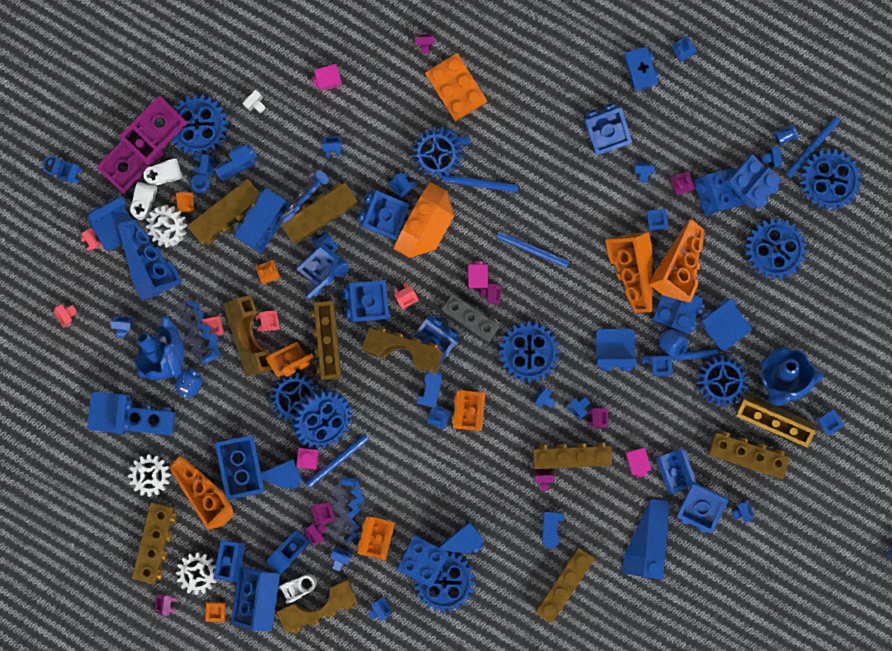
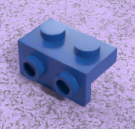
M684 449L675 450L656 458L669 494L691 487L693 482L696 483L695 474L691 469L689 457Z

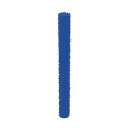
M833 117L785 174L789 178L793 177L841 121L838 117Z
M443 174L442 182L511 192H518L519 187L516 184L452 175L446 176L445 174Z
M499 231L497 235L499 240L565 268L569 264V261L505 233Z
M718 349L685 352L682 356L671 357V359L676 361L719 356ZM659 354L642 356V364L652 363L651 357L669 355Z
M365 434L362 435L306 481V485L309 488L314 486L365 444L369 438Z

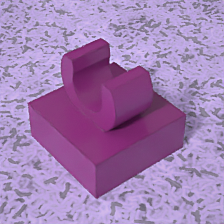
M416 34L415 45H421L422 54L429 53V44H434V34Z
M689 171L670 177L676 196L695 190Z
M489 284L488 290L480 289L479 297L487 298V303L500 305L502 286Z
M595 408L587 412L586 415H592L593 419L592 422H587V425L593 426V428L608 427V408Z
M553 468L534 469L535 483H540L541 491H549L548 483H554Z
M330 503L311 506L312 510L310 513L314 517L313 524L321 525L335 521Z
M312 524L303 532L315 547L324 540L321 534L327 531V528L322 524L316 529Z
M157 594L155 613L169 616L170 612L175 613L176 609L170 608V603L177 602L178 599L166 594Z

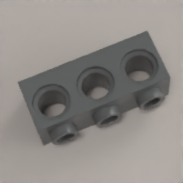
M453 294L442 308V312L488 343L500 328L498 324Z

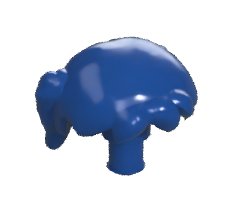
M168 316L162 317L161 326L158 328V336L143 333L137 338V344L142 347L137 353V358H135V366L138 370L137 375L140 378L163 380L177 377L181 373L184 361V344L176 325L170 321Z
M782 347L778 350H773L768 358H764L761 361V380L769 394L768 401L772 405L781 406L787 402L799 400L808 394L816 383L823 380L821 370L811 364L808 356L802 350H790L787 347Z

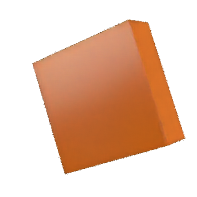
M206 602L205 622H225L226 602Z

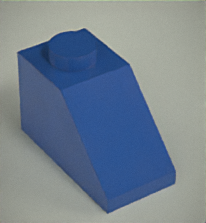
M295 459L261 473L262 480L282 488L289 487L290 490L301 486L299 482L303 481Z
M296 529L266 562L281 575L311 542Z

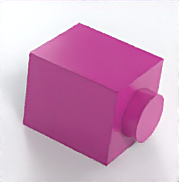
M336 64L314 70L313 82L315 87H319L320 92L342 86Z
M473 261L472 265H468L469 289H488V264L484 265L483 261Z
M299 448L297 468L316 470L318 468L319 450Z
M640 448L626 452L625 455L631 475H636L637 478L648 475L647 471H650L651 467L646 449Z

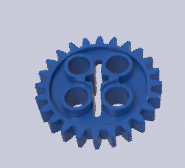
M194 94L193 100L186 96L185 103L179 100L180 106L173 105V107L182 118L185 113H192L191 120L186 121L187 125H192V127L183 128L175 136L172 143H179L177 146L178 150L184 147L185 154L190 150L192 156H195L196 152L201 156L203 151L210 155L209 149L211 148L216 152L215 145L222 146L220 139L226 140L227 138L223 133L229 132L224 127L229 122L223 120L227 117V114H221L224 108H217L218 101L212 103L211 97L205 100L203 94L200 99ZM210 111L211 117L207 120L202 119L203 112ZM199 121L202 124V126H199V129L197 130L194 127V125H197V122ZM212 122L215 123L214 126H208V125H205V126H204V124H209V123H212ZM206 130L213 131L211 138H204L203 135ZM192 131L194 137L191 140H185V134Z
M826 149L824 155L820 150L818 157L815 154L811 156L813 161H805L808 167L803 166L801 168L805 171V173L799 175V177L804 178V181H801L799 184L805 185L801 192L808 193L805 199L812 198L811 205L815 202L818 203L817 209L824 205L825 211L829 209V206H831L832 211H835L837 205L840 209H843V202L847 206L850 205L849 199H856L853 193H860V190L856 187L862 185L861 182H858V179L863 176L857 175L861 168L854 167L857 161L850 162L851 155L846 158L844 157L845 151L838 155L837 149H834L832 154L829 149ZM820 164L826 166V174L819 171L818 167ZM839 167L845 169V177L838 174L837 170ZM814 176H818V177H820V178H825V179L828 178V177H830V176H832L831 178H832L833 180H845V181H847V184H844V183L838 182V181H835V182H833V183L830 184V181H829V180H823V179H819V180H818V179H815ZM817 183H821L824 186L823 193L816 190ZM836 186L843 189L842 196L835 193Z
M771 218L769 224L764 220L762 221L763 227L757 224L755 226L757 232L751 230L750 233L753 237L746 238L750 244L744 245L745 248L749 249L745 255L751 257L747 260V263H754L751 269L757 267V275L764 272V279L770 275L771 280H774L777 275L778 279L782 280L783 274L786 278H789V271L796 274L795 267L802 268L799 261H806L802 255L808 253V251L803 250L807 243H802L801 241L805 236L799 237L798 234L801 232V229L795 231L796 224L788 226L789 220H786L783 224L781 223V218H778L776 223ZM771 231H775L778 234L777 241L770 239L769 234ZM764 238L770 245L764 243L762 239ZM787 242L793 244L794 250L792 252H788L785 249ZM778 245V251L780 252L774 253L773 247ZM760 246L766 248V256H761L758 253ZM781 253L789 256L790 260H787ZM775 258L782 260V267L778 268L774 265Z
M528 321L527 326L520 322V328L513 325V332L507 330L509 337L502 336V339L506 342L499 343L503 350L498 351V353L504 356L499 361H505L506 364L502 368L508 367L507 375L513 372L514 380L520 376L521 382L525 378H527L528 383H531L532 378L539 382L538 376L546 379L545 372L551 375L552 372L549 368L557 367L553 362L560 360L558 357H555V354L561 353V351L555 350V347L560 344L553 342L556 336H549L552 331L551 329L547 332L544 331L545 325L538 328V322L534 326H531L530 321ZM528 335L531 336V350L535 352L531 355V369H528V355L524 354V351L528 348ZM518 337L523 338L525 341V345L522 348H517L514 345V340ZM536 337H541L544 340L543 347L537 348L534 346L533 341ZM521 356L525 359L523 367L515 365L514 360L516 357ZM540 356L544 359L542 367L535 366L533 362L535 357Z
M326 388L325 392L319 389L318 394L312 391L310 398L305 395L306 401L299 400L301 406L294 408L297 413L292 414V417L295 419L291 422L294 426L292 431L296 434L295 437L303 445L306 444L308 448L313 446L317 450L320 445L322 449H325L326 444L332 447V441L339 443L338 437H345L342 432L349 431L346 425L352 423L348 419L353 416L349 412L352 408L348 405L349 402L340 393L338 394L335 390L331 392Z
M452 552L451 556H447L441 568V574L436 578V580H442L443 577H447L448 581H461L462 583H447L446 587H443L442 583H434L433 586H437L440 589V593L437 596H432L429 593V586L413 579L414 582L418 583L414 589L420 590L416 596H423L421 603L427 601V609L433 605L434 612L441 608V612L444 614L445 608H448L449 612L452 613V607L459 610L460 603L464 606L466 605L465 598L471 600L468 592L474 593L470 586L476 585V582L471 581L475 574H469L473 567H466L468 560L461 562L462 555L455 558V552ZM451 568H458L460 575L456 578L451 577L449 574ZM451 587H456L459 590V594L456 597H451L448 594V590Z

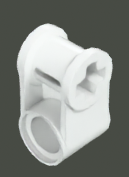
M171 159L148 167L144 171V179L148 184L154 186L182 178L177 159ZM152 172H154L157 175L155 176L156 180L153 181L151 178H148L151 177Z
M137 182L130 208L132 215L136 219L145 220L149 217L156 197L157 186ZM141 206H142V208L144 209V212H140V214H139V213L136 211V209H140Z
M305 574L280 585L278 588L282 590L286 598V604H289L311 592L316 587L317 580L312 574ZM303 579H310L312 587L305 588L302 583Z

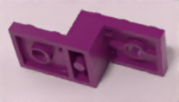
M159 95L119 136L122 141L96 168L125 194L144 175V171L148 167L153 166L164 155L161 150L188 123ZM158 118L165 119L164 127L157 128L155 121ZM126 162L128 164L126 172L119 171L120 163Z

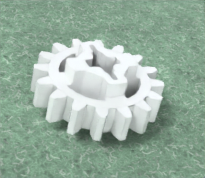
M164 205L150 212L151 216L146 219L150 224L146 225V228L151 230L148 235L154 236L153 242L158 240L159 246L165 244V247H169L183 240L182 236L187 233L183 228L187 227V224H183L182 221L185 217L179 216L180 210L175 212L174 206L169 208L168 205Z
M148 455L147 459L141 456V462L135 460L134 464L136 466L129 468L133 471V474L128 475L129 478H133L130 485L135 484L134 491L140 489V495H144L146 492L148 497H151L153 492L159 495V489L165 491L164 484H170L166 480L167 477L171 476V474L166 473V470L170 467H164L165 460L159 462V456H155L154 459H152L151 455ZM154 463L155 465L152 468H148L144 464ZM160 470L162 472V480L159 479ZM138 471L140 472L141 477L139 481L137 478ZM154 471L152 474L153 479L146 480L148 476L146 472ZM147 484H152L153 486H155V488L149 489L145 488L144 486H146Z
M200 552L196 553V557L192 553L189 554V560L184 557L182 559L184 564H178L181 571L176 572L177 575L181 576L177 582H183L181 588L187 587V593L194 590L195 595H198L199 590L203 594L206 593V587L211 590L213 588L211 583H217V580L214 579L216 565L211 564L214 559L207 560V554L200 557ZM192 561H199L196 566L188 565ZM206 565L208 566V568H209V570H210V574L206 572V569H205V566H206ZM199 569V570H200L199 573H200L202 576H199V577L196 578V577H195V573H193V571H196V570ZM185 573L189 576V582L186 580ZM199 581L207 582L205 585L196 586Z

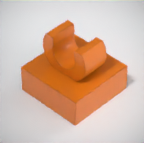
M179 192L176 193L175 197L171 198L172 201H177L175 211L180 210L184 213L195 212L193 193Z
M274 260L255 267L262 285L280 278Z

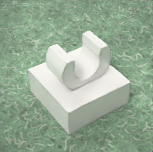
M257 90L242 103L249 111L255 108L261 113L265 109L264 105L260 102L263 97Z

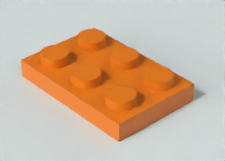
M458 53L425 72V75L455 122L487 103L485 96Z

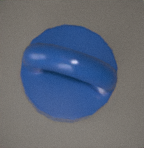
M339 258L337 262L338 268L333 273L335 277H343L349 270L348 263L344 259Z

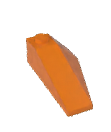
M692 219L687 221L657 267L649 284L663 296L688 303L691 302L698 287V280L696 279L697 270L700 269L698 261L704 238V229Z
M649 232L632 233L606 239L609 260L611 264L614 263L618 271V279H622L626 288L625 294L634 313L651 312L652 286L649 284L652 279L653 251Z
M179 456L169 469L207 530L224 526L234 515L232 506L216 485L183 456Z

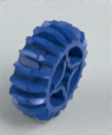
M433 126L432 133L429 128H426V135L420 132L419 136L421 139L416 138L414 140L418 144L412 146V149L417 151L412 153V157H418L414 164L421 163L418 170L420 171L424 167L426 169L424 174L427 175L431 171L432 178L435 177L436 172H438L439 178H442L443 171L446 176H449V169L455 172L456 167L454 165L460 166L461 164L457 160L463 158V155L458 153L463 151V147H457V145L461 144V140L455 142L454 139L457 137V134H453L452 137L449 136L451 129L444 133L443 126L440 127L439 132H437V127ZM433 138L432 148L423 151L425 141ZM439 138L445 139L451 145V148L443 146ZM436 146L442 151L439 157L433 153ZM453 153L451 162L442 166L443 156ZM424 157L432 158L436 166L429 164Z
M719 355L718 362L714 356L711 358L712 364L708 360L705 361L707 368L700 366L704 373H697V376L702 377V380L696 381V384H702L703 387L697 390L698 392L705 391L701 396L702 398L709 396L707 403H711L714 399V406H718L720 401L722 407H726V401L732 406V399L739 402L740 399L737 395H745L741 388L748 389V386L743 385V382H747L749 379L742 377V375L747 374V371L740 372L743 364L735 366L738 361L737 359L730 363L731 356H727L724 361L723 355ZM718 366L717 376L713 379H707L710 371ZM725 366L731 368L737 377H729ZM721 376H724L723 379L726 378V380H731L730 382L724 383L723 386H720L721 384H719L718 382H713L718 379H721ZM737 383L734 392L726 397L727 387L730 384ZM708 385L717 386L720 397L713 394Z
M296 372V378H293V374L289 376V379L285 375L281 376L284 382L281 383L279 380H276L275 382L279 387L272 386L271 388L276 391V394L269 395L275 398V401H271L270 405H277L272 410L273 412L280 410L277 417L281 418L284 414V422H287L289 417H291V422L295 420L292 417V412L300 404L299 401L293 403V399L287 394L295 395L298 393V397L305 402L306 399L302 396L304 385L307 386L310 393L318 387V384L311 386V383L314 381L313 378H310L308 382L306 381L307 374H304L302 379H300V372ZM299 382L296 389L292 392L283 389L289 383ZM280 395L285 396L289 400L287 411L281 405Z

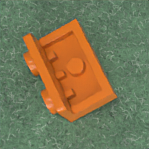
M295 342L269 355L266 360L279 378L283 375L286 377L296 372L295 369L300 368V370L310 365L309 361L314 356L313 354L306 356L299 343Z
M457 390L454 397L453 428L482 431L486 393Z
M367 516L362 525L363 532L358 542V554L386 560L395 522Z

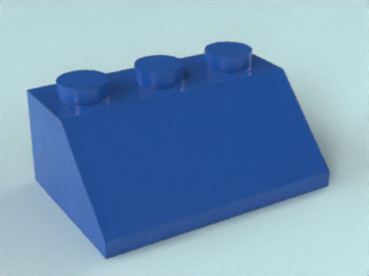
M267 188L258 194L254 207L249 208L246 213L247 218L243 224L240 223L237 226L234 236L259 254H262L283 222L282 220L292 208L286 200Z
M251 435L215 443L227 500L264 493L254 436Z
M241 567L239 581L236 584L231 619L232 625L252 631H272L275 605L277 603L279 573Z

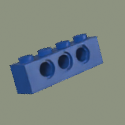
M132 404L131 411L128 413L130 427L127 431L174 435L176 412H171V408L160 407V411L152 410V406L141 405V408H133ZM134 412L140 415V420L137 423L131 420ZM154 414L159 417L157 425H152L150 422V418Z

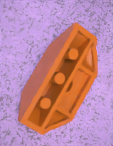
M431 182L428 184L404 225L393 248L394 250L412 258L437 249L454 218L446 190Z

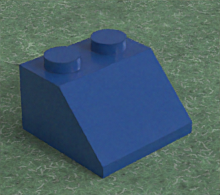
M469 521L440 545V549L450 552L471 553L473 551L476 553L484 547L483 542L485 540Z

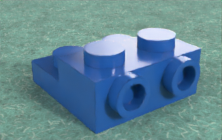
M607 104L604 106L605 109L597 111V109L586 112L587 116L583 117L596 156L632 143L623 110L619 104Z
M238 145L231 149L232 152L229 153L232 161L229 162L227 160L218 165L219 168L215 171L222 181L257 164L255 161L257 155L251 145H244L243 147Z
M751 154L726 183L751 209L762 208L768 203L766 198L779 190L780 186L778 184L782 180L770 167L765 168Z
M371 190L364 198V203L366 204L364 211L361 210L358 214V226L397 240L410 204L379 191Z
M386 281L349 283L342 289V298L346 300L347 307L344 308V317L348 319V323L389 319Z
M662 295L652 321L688 335L690 331L694 332L698 322L695 321L697 313L701 315L705 306L702 303L703 298L694 295L691 302L688 303Z
M429 315L413 338L421 340L422 344L428 345V343L438 345L439 349L444 353L441 360L442 363L460 337L457 336L458 332L454 328L445 327L442 324L441 318Z
M693 482L687 496L684 497L677 511V518L684 524L696 526L701 532L712 534L729 498Z

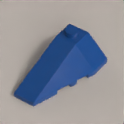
M135 220L118 224L132 281L142 301L156 297L182 283L174 265L164 259L160 254L162 251L152 245L149 241V236Z
M649 500L638 527L624 553L622 573L663 579L670 501Z

